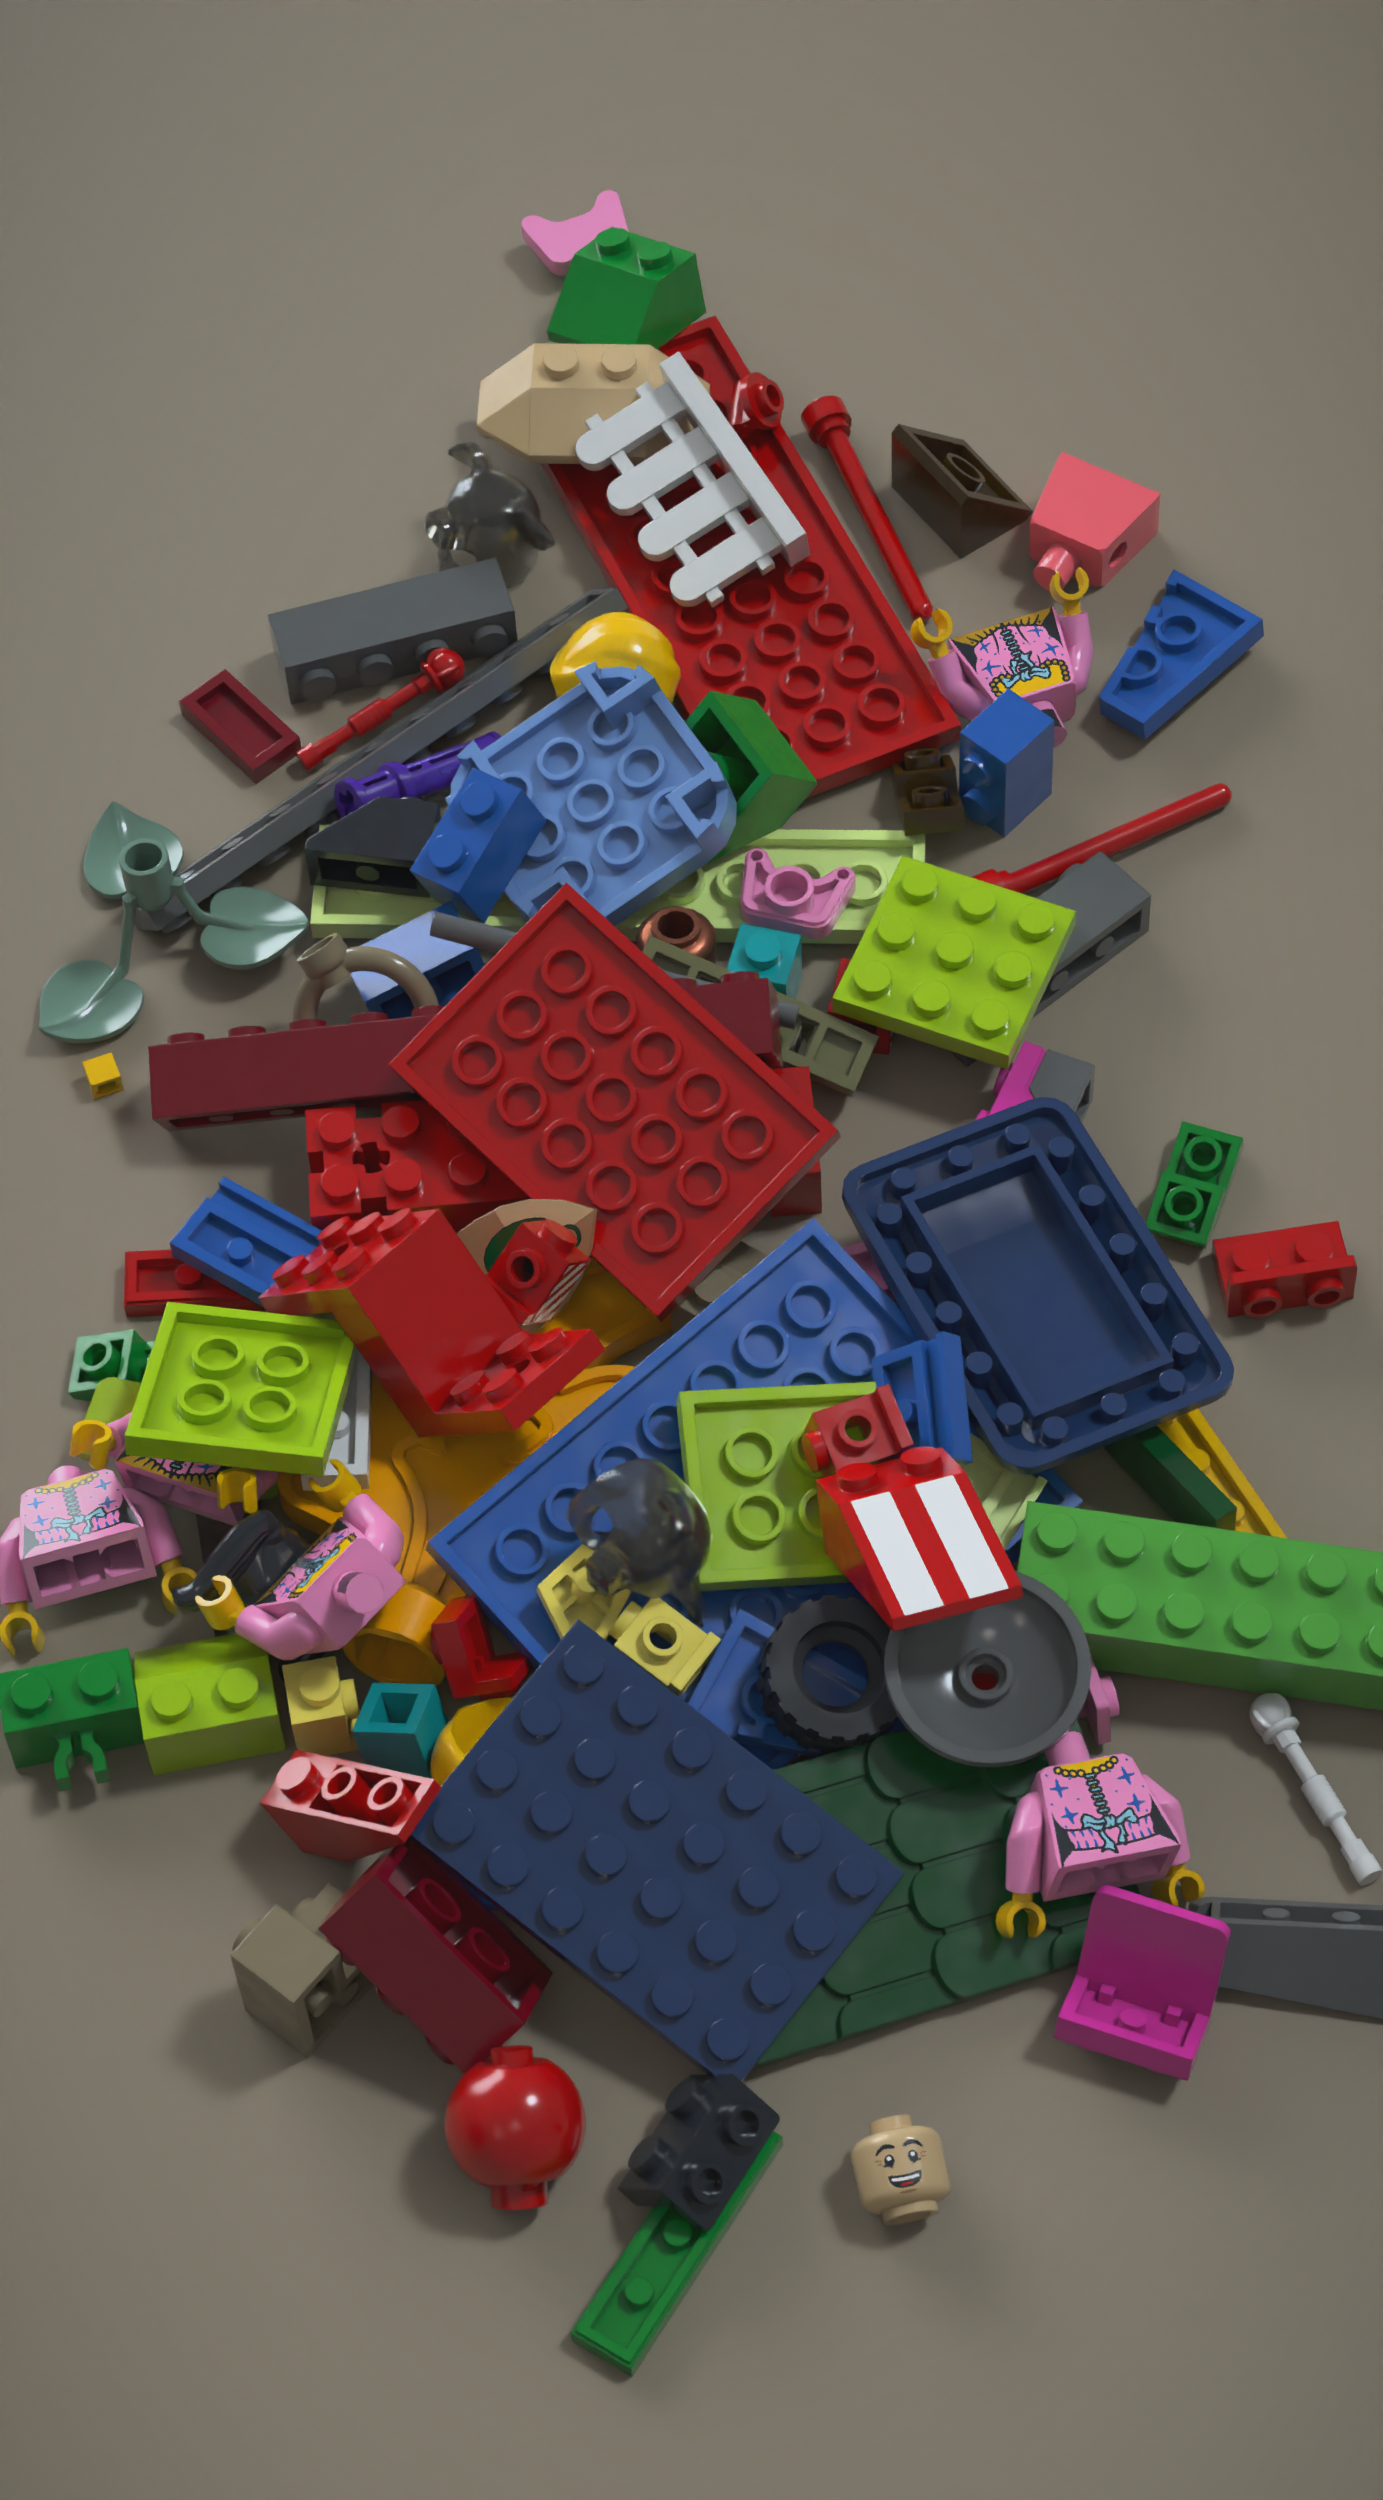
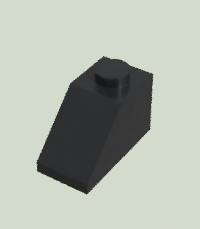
M379 796L309 837L305 845V855L310 884L430 898L429 892L410 872V869L441 820L439 803L427 802L415 797L399 799Z

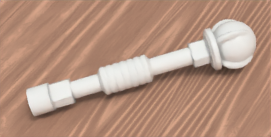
M1265 1693L1258 1696L1253 1701L1249 1711L1250 1721L1256 1732L1262 1736L1265 1744H1275L1280 1753H1285L1303 1782L1301 1791L1304 1793L1309 1804H1311L1322 1825L1330 1827L1341 1844L1340 1851L1348 1862L1349 1869L1358 1884L1365 1886L1374 1882L1383 1874V1870L1374 1855L1368 1851L1362 1839H1357L1344 1818L1347 1812L1325 1776L1316 1773L1300 1747L1302 1742L1295 1732L1300 1723L1296 1717H1292L1291 1707L1287 1699L1278 1693Z

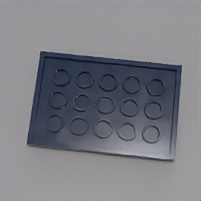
M579 1619L441 1785V1790L408 1838L705 2074L717 2076V2074H734L742 2082L898 1885L905 1873Z

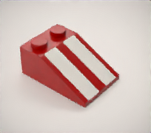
M942 1447L912 1448L903 1452L898 1459L874 1465L869 1463H853L840 1468L835 1475L816 1479L825 1553L893 1631L1023 1598L1022 1584L966 1472Z

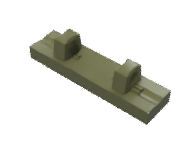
M651 935L642 951L664 971L711 983H722L721 976L732 972ZM777 991L778 1000L800 1005L794 1030L780 1027L783 1062L781 1067L809 1066L811 1080L852 1098L879 1036ZM800 1026H802L799 1036L797 1038L795 1048L793 1051H791L790 1048L793 1044V1041L797 1035Z

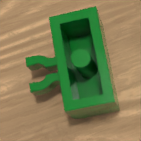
M128 1648L0 1673V1712L3 1732L15 1768L19 1769L54 1762L55 1778L59 1791L73 1789L70 1770L76 1764L75 1757L85 1756L86 1762L93 1764L97 1784L110 1782L104 1751L144 1744L134 1667Z

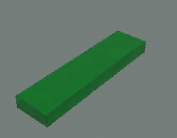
M774 2131L772 2132L712 2229L698 2230L673 2207L654 2206L570 2332L572 2342L633 2377L782 2148V2136Z

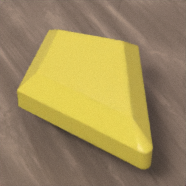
M586 1542L575 1550L536 1588V1592L560 1639L565 1636L579 1619L606 1640L609 1636V1630L619 1617L632 1591V1588Z

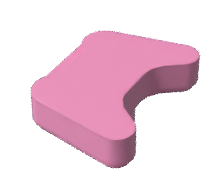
M612 190L601 192L596 199L594 207L586 214L561 222H552L536 215H530L525 217L521 223L523 240L546 267L558 276L567 275L574 254L594 240L600 232L610 227L622 228L628 231L619 195Z
M760 848L752 849L747 852L744 861L740 897L741 918L748 925L799 934L810 939L825 938L831 933L855 892V873L850 868L839 867L824 877L812 879L808 872L799 867L785 866L776 869L765 850Z

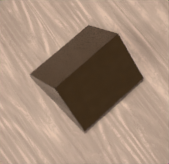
M898 424L891 433L892 488L960 559L1024 523L1033 513L1027 504L964 440Z

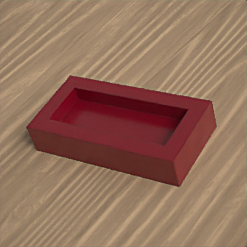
M223 669L179 700L182 716L255 784H258L296 756L295 752L302 748L300 737L226 669Z

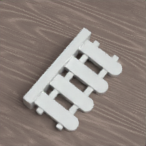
M678 351L659 364L664 381L662 385L653 389L647 381L636 388V393L640 399L604 422L598 413L587 419L585 422L589 431L578 439L576 453L580 464L588 470H601L612 463L621 475L613 480L607 489L609 505L615 513L622 516H630L644 509L652 520L641 529L638 536L642 554L651 561H663L675 554L684 566L671 577L670 589L673 599L684 607H693L707 600L713 608L725 600L720 590L757 567L762 575L773 570L775 563L772 557L776 554L781 553L790 567L809 556L810 550L805 530ZM684 417L688 419L694 428L687 434H684L677 424V421ZM663 431L671 444L634 467L626 454ZM715 462H718L725 472V475L719 479H716L708 468ZM694 476L702 490L666 512L657 499ZM747 507L750 508L757 518L750 525L747 524L740 514ZM723 522H726L734 535L697 557L689 544Z

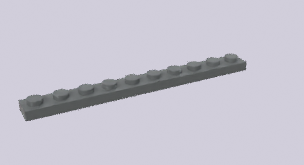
M617 587L590 590L463 677L462 681L438 694L173 877L184 879L186 890L196 904L208 896L212 900L222 890L239 887L243 882L239 875L256 863L259 867H264L277 861L289 852L290 847L287 842L303 831L307 835L319 831V825H329L338 817L334 811L337 808L334 800V789L337 782L345 778H353L357 781L376 774L378 768L388 762L406 765L424 759L430 755L431 750L428 745L444 734L447 738H451L469 729L477 722L474 713L490 702L493 706H498L517 696L523 690L520 682L535 671L539 675L550 672L551 663L557 652L584 623L602 614L622 612L627 609L628 606ZM173 895L168 904L162 909L144 911L137 908L134 923L138 929L157 931L161 929L163 933H169L186 924L192 919V916L179 898Z

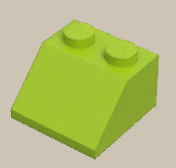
M237 1633L134 1652L135 1686L143 1739L154 1775L286 1751L271 1656L268 1652L239 1636Z

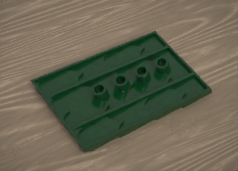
M1076 1720L1068 1732H1079L1084 1739L1079 1722ZM908 1729L877 1737L873 1741L862 1745L849 1747L773 1770L905 1873L898 1885L752 2071L1078 1966L1091 1904L1096 1892L1045 1902L1040 1891L1033 1893V1902L1041 1907L1046 1918L1045 1929L1035 1938L1028 1936L1029 1918L1024 1909L1017 1911L1013 1917L1014 1933L1012 1938L1003 1937L996 1925L998 1910L1007 1901L1012 1900V1892L1005 1888L1006 1847L1018 1801L1029 1793L1037 1772L1045 1767H1050L1045 1753L1010 1766H969L954 1762L931 1751L920 1743ZM1137 1884L1117 1887L1140 1895Z

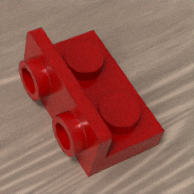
M1338 1221L1214 1239L1212 1242L1211 1253L1227 1318L1242 1315L1260 1318L1272 1315L1281 1309L1308 1305L1315 1308H1326L1336 1305L1342 1300L1353 1299L1358 1268L1355 1257L1347 1255Z

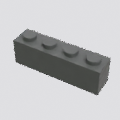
M496 557L268 614L275 657L291 705L308 700L324 699L331 694L367 685H379L391 679L421 672L420 664L424 661L427 662L429 654L438 648H448L455 651L461 656L463 661L481 656H494L518 640L515 610Z
M1099 851L1082 865L1076 863L1067 868L1055 885L1037 897V899L1076 911V925L1033 1017L1149 931L1151 895L1102 851ZM950 1051L966 1067L977 1060Z

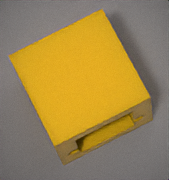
M112 1052L82 1062L94 1099L124 1090L121 1075Z

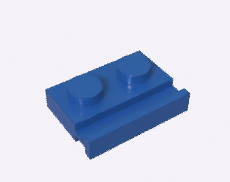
M223 1176L218 1183L219 1189L212 1198H205L169 1242L172 1256L264 1307L258 1297L275 1283L272 1274L288 1260L298 1255L306 1257L320 1245L317 1236L322 1230Z
M942 1331L935 1334L936 1338L930 1341L918 1340L871 1358L873 1382H876V1388L889 1384L914 1445L912 1448L942 1447L958 1464L967 1465L973 1463L961 1337Z

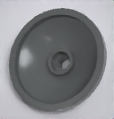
M1017 1571L1015 1572L1022 1584L1023 1598L898 1631L891 1629L884 1659V1676L887 1692L896 1714L908 1731L920 1743L940 1756L957 1763L977 1767H1003L1035 1758L1057 1744L1068 1733L1079 1717L1086 1701L1091 1678V1656L1086 1635L1079 1620L1067 1603L1052 1589L1040 1581ZM986 1673L996 1680L997 1685L991 1690H980L973 1684L972 1678L977 1674Z

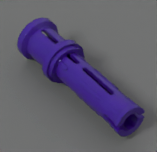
M491 731L475 738L474 741L482 751L501 738V736L497 732ZM472 741L456 745L406 765L396 762L382 764L376 774L357 781L353 778L340 780L336 783L334 789V800L340 817H345L379 796L399 799L404 797L423 799L426 796L451 788L452 780L461 764L457 755Z

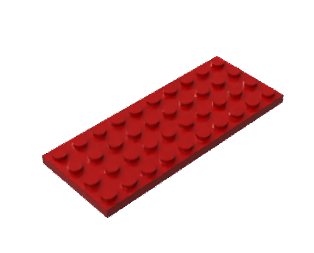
M715 315L690 324L657 350L668 357L679 351L695 375L710 384V396L728 420L733 384L751 373ZM781 423L769 430H761L759 428L753 430L747 438L741 440L805 530L810 555L790 567L781 553L776 554L772 557L775 563L773 570L762 575L757 567L720 590L725 600L713 608L707 600L693 607H684L673 599L670 580L673 574L684 566L675 554L663 561H651L642 554L638 536L641 529L652 520L644 509L630 516L618 515L611 509L607 498V489L613 480L621 476L613 464L601 470L591 471L584 468L581 464L540 463L610 588L617 587L628 608L624 612L637 615L659 629L671 643L674 650V659L681 672L674 701L685 720L689 718L710 690L756 700L818 781V784L807 798L891 766V763L904 761V753L907 751L921 748L937 749L960 740L962 724L947 699L940 692L935 679ZM718 462L708 467L716 479L725 475ZM693 476L657 500L667 512L702 490V487ZM749 507L740 512L748 525L757 520ZM723 522L690 543L689 546L695 555L699 557L734 535L727 523Z

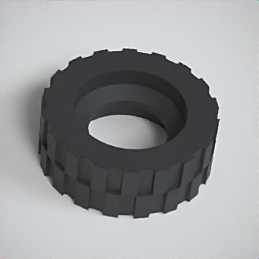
M825 1595L821 1600L814 1602L810 1599L799 1604L794 1613L789 1611L765 1643V1649L760 1655L757 1669L760 1670V1677L756 1681L757 1692L762 1695L764 1701L762 1708L767 1718L771 1717L778 1725L776 1729L784 1737L788 1735L796 1740V1745L807 1750L810 1747L819 1749L821 1754H829L849 1747H855L880 1737L898 1717L890 1701L884 1676L886 1644L891 1628L873 1607L861 1603V1599L852 1596L843 1599L836 1598V1595ZM825 1643H839L850 1647L858 1653L867 1670V1686L858 1700L846 1706L835 1707L819 1702L808 1692L803 1682L802 1666L806 1655L813 1648Z

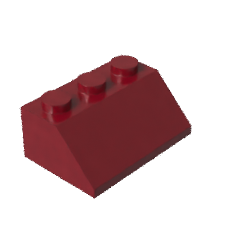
M407 1839L404 1844L384 1850L335 1903L318 1928L326 1936L327 1943L340 1952L342 1962L349 1966H356L376 1986V1991L381 2001L392 2012L398 2015H405L426 2035L428 2046L440 2060L450 2065L455 2064L463 2073L467 2072L476 2063L487 2060L491 2056L490 2049L501 2047L525 2025L553 1974L453 1873L410 1839Z

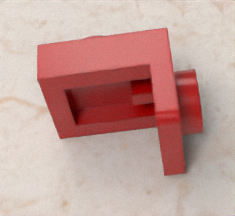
M475 1596L452 1598L431 1624L430 1644L435 1660L444 1666L453 1699L478 1695L481 1701H485L489 1698L507 1697L517 1691L518 1685L533 1667L528 1657L520 1652L495 1656L482 1610Z

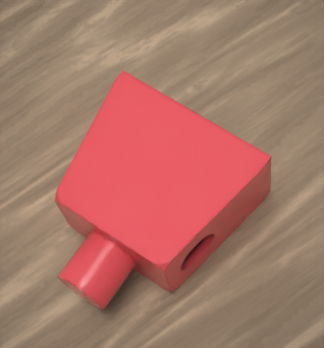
M1062 452L1054 465L1030 522L1029 555L1034 561L1038 562L1033 570L1036 582L1049 591L1051 579L1059 571L1060 587L1063 590L1071 577L1076 579V570L1080 567L1087 573L1089 585L1094 587L1105 586L1158 532L1160 493Z

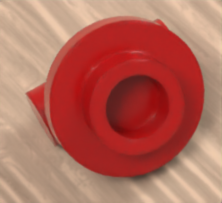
M758 372L751 373L733 384L728 422L740 439L747 438L751 431L758 428L769 430L779 425L784 408V398L778 385Z

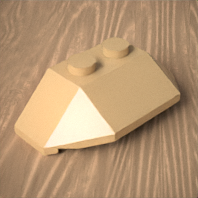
M534 343L481 380L477 433L487 439L492 438L504 449L528 463L580 464L576 453V443L583 434L589 431L585 421L598 413L604 422L640 398L636 393V388L647 381L653 389L662 385L664 381L659 364L669 357L651 345ZM697 376L710 395V384ZM686 417L677 421L684 434L694 429ZM662 431L626 455L633 465H638L671 443Z

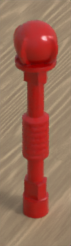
M438 648L432 651L427 657V662L424 661L420 664L422 674L411 680V683L385 700L378 698L362 710H359L356 714L347 718L345 726L328 737L325 736L316 743H309L296 751V757L303 768L310 772L321 765L324 758L337 751L338 747L354 737L362 738L367 735L368 732L373 731V729L391 719L392 712L418 695H422L430 689L440 694L462 681L465 664L461 656L448 648Z

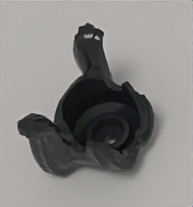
M256 1511L235 1524L223 1537L191 1583L174 1589L172 1594L173 1602L185 1610L192 1612L200 1611L195 1597L200 1596L205 1601H213L221 1597L211 1581L214 1576L221 1575L231 1580L245 1607L254 1605L314 1543L306 1540L296 1529L283 1525L270 1511ZM326 1652L304 1654L294 1660L279 1659L278 1672L283 1683L285 1684L282 1665L320 1659Z

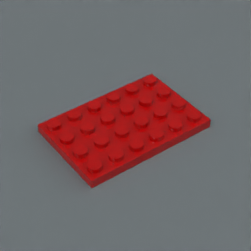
M565 883L388 1064L407 1085L529 1199H561L597 1209L593 1248L590 1256L661 1323L841 1138L837 1128L568 883Z

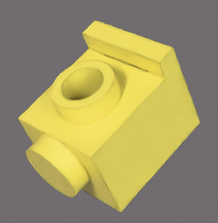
M655 1594L644 1608L632 1601L608 1632L617 1640L614 1644L616 1649L679 1698L683 1696L712 1659L721 1641L711 1631L709 1634H706ZM652 1632H656L673 1646L668 1649H659L651 1643L649 1635Z
M331 1656L282 1665L291 1725L297 1750L325 1756L359 1750L352 1733L360 1713L356 1687L353 1678L340 1680L336 1657Z

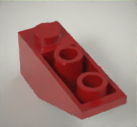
M296 1749L289 1761L279 1770L276 1780L260 1804L302 1852L349 1863L404 1844L441 1790V1786L435 1779Z

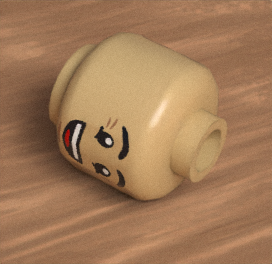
M907 2114L885 2117L870 2123L871 2135L860 2140L851 2151V2160L863 2208L871 2214L882 2215L885 2225L911 2223L938 2214V2203L951 2191V2180L940 2135L931 2127L913 2126L911 2116Z

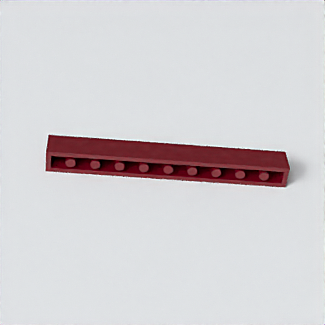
M738 971L722 975V983L697 985V981L694 979H673L768 1067L783 1066L777 991L768 978H759V973ZM430 1005L417 1007L411 1010L412 1017L388 1019L387 1014L380 1012L359 1013L350 1017V1024L327 1026L326 1021L320 1019H302L289 1023V1030L268 1033L261 1026H239L229 1029L228 1037L205 1039L204 1034L194 1032L172 1034L167 1037L168 1044L148 1046L152 1119L167 1131H179L305 1117V1110L356 1106V1111L381 1109V1103L423 1100L388 1064L445 1006Z

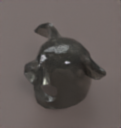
M458 443L448 450V455L469 466L471 474L466 475L455 484L445 505L430 511L426 515L424 523L426 533L436 547H438V571L459 567L453 561L450 550L468 552L475 556L477 562L496 557L506 587L509 589L527 578L535 566L539 550L545 551L555 545V539L550 530L541 521V511L532 491L521 479L494 469L485 451L476 443Z
M638 1458L620 1464L600 1475L570 1501L566 1513V1518L579 1540L585 1546L595 1551L586 1561L587 1581L590 1587L604 1597L611 1596L624 1589L652 1599L670 1594L686 1606L690 1621L702 1628L705 1619V1600L696 1584L695 1578L708 1560L712 1543V1534L703 1505L682 1478L659 1460ZM600 1508L604 1509L612 1519L613 1528L611 1532L591 1529L593 1516Z

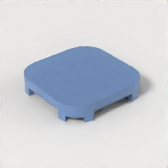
M596 661L574 671L580 684L482 751L474 740L457 755L461 764L452 780L450 796L445 797L449 806L474 767L521 788L547 820L504 890L526 923L565 883H568L611 924L616 926L708 863L726 846L736 825L737 802L718 763L714 762L662 692L655 678L640 665L635 670L624 666L599 668Z

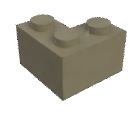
M330 1883L315 1899L312 1897L304 1899L291 1915L276 1904L262 1920L256 1918L250 1921L238 1934L233 1944V1952L230 1954L245 2011L306 2058L316 2050L374 1985L356 1966H349L343 1963L340 1952L327 1943L326 1936L318 1929L335 1903L344 1895V1893Z

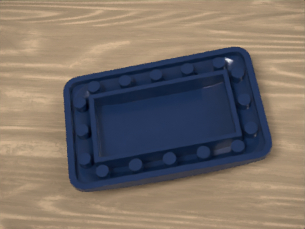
M1049 1097L1031 1099L863 1163L852 1169L845 1177L842 1189L844 1206L879 1272L918 1339L930 1341L936 1338L935 1334L942 1331L961 1337L968 1418L989 1451L1003 1468L1013 1473L1024 1475L1045 1471L1213 1403L1225 1396L1232 1386L1234 1366L1229 1354L1080 1119L1068 1104Z

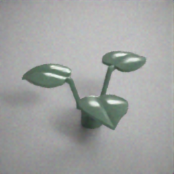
M112 801L102 814L90 836L85 851L83 869L86 882L95 893L108 899L122 898L124 914L118 964L113 971L108 965L97 960L75 961L59 968L46 982L41 993L39 1030L45 1036L63 1042L77 1044L92 1043L120 1034L137 1019L144 1003L142 988L130 980L123 979L127 975L130 966L135 912L137 908L144 911H156L165 907L173 895L177 896L195 922L206 926L200 938L201 946L206 956L223 967L242 970L259 967L281 955L306 933L309 926L308 919L291 902L268 891L252 887H233L218 892L211 900L210 913L204 912L186 890L184 879L173 877L178 873L183 862V848L177 836L163 825L136 815L121 804Z

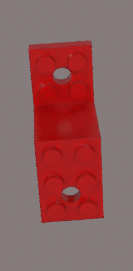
M404 1208L393 1215L381 1216L379 1212H375L358 1220H351L349 1216L342 1217L319 1233L317 1239L320 1245L306 1257L298 1255L281 1265L272 1274L275 1283L258 1297L268 1313L299 1316L332 1312L418 1437L515 1432L606 1350L592 1328L563 1331L562 1328L558 1327L546 1333L530 1334L527 1330L523 1331L440 1208L412 1212L410 1208Z

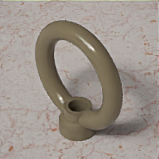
M338 933L331 934L322 939L297 959L298 964L306 975L296 992L293 1006V1021L318 1019V1006L325 990L335 986L352 972L358 971L375 972L392 979L408 994L414 1008L439 1005L429 981L410 961L382 948L371 946L348 948Z

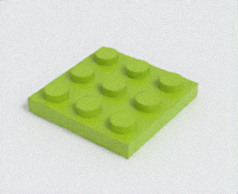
M902 855L832 997L833 1012L1008 1070L1075 928L1076 911Z
M167 1302L124 1435L126 1455L324 1477L358 1349L339 1322L333 1319Z
M876 1382L679 1392L676 1399L696 1591L850 1582L825 1553L816 1479L824 1477L821 1471L815 1473L809 1467L803 1452L801 1438L805 1434L804 1429L813 1412L873 1393L876 1390ZM858 1426L845 1430L851 1439L855 1441L864 1440Z

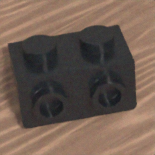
M711 2074L690 2075L689 2078L684 2079L672 2090L665 2103L667 2112L653 2134L643 2139L633 2150L628 2161L630 2169L617 2188L636 2206L673 2207L698 2230L712 2229L780 2120L778 2113L734 2074H717V2076Z

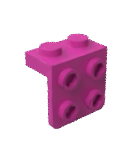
M1103 1885L1099 1887L1092 1900L1077 1974L1058 2015L1053 2038L1080 2046L1088 2051L1099 2052L1148 2068L1153 2072L1167 2074L1188 2081L1209 2028L1231 1935L1229 1926L1221 1920L1114 1886Z

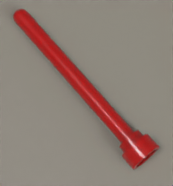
M828 395L812 401L801 414V422L810 440L829 450L911 617L914 620L920 617L923 622L928 621L932 617L933 606L849 440L852 424L850 414L842 399L838 396Z
M1218 783L1009 874L1006 870L996 872L994 869H989L972 878L1026 894L1058 880L1067 868L1076 863L1082 865L1099 851H1102L1107 857L1113 856L1225 807L1230 803L1232 793L1227 785Z

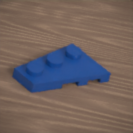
M1173 569L1165 583L1166 593L1159 605H1152L1144 619L1145 629L1134 647L1127 648L1098 697L1101 715L1144 740L1264 636L1262 618Z
M739 1608L687 1704L736 1742L811 1757L826 1755L821 1754L819 1749L810 1747L807 1750L796 1745V1740L788 1735L784 1737L776 1729L778 1725L771 1717L767 1718L762 1708L764 1704L762 1695L757 1692L756 1681L760 1677V1670L757 1669L759 1657L765 1649L764 1645L775 1630V1627ZM814 1649L804 1659L802 1666L803 1682L808 1692L819 1702L829 1706L841 1707L855 1702L864 1693L867 1686V1678ZM897 1717L881 1736L907 1728Z

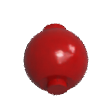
M510 2045L490 2049L491 2059L478 2062L463 2074L451 2092L445 2112V2135L448 2148L456 2164L472 2181L490 2189L492 2208L523 2210L542 2207L548 2204L547 2183L562 2177L568 2172L583 2146L586 2132V2114L583 2100L569 2075L554 2062L546 2058L533 2057L532 2046Z

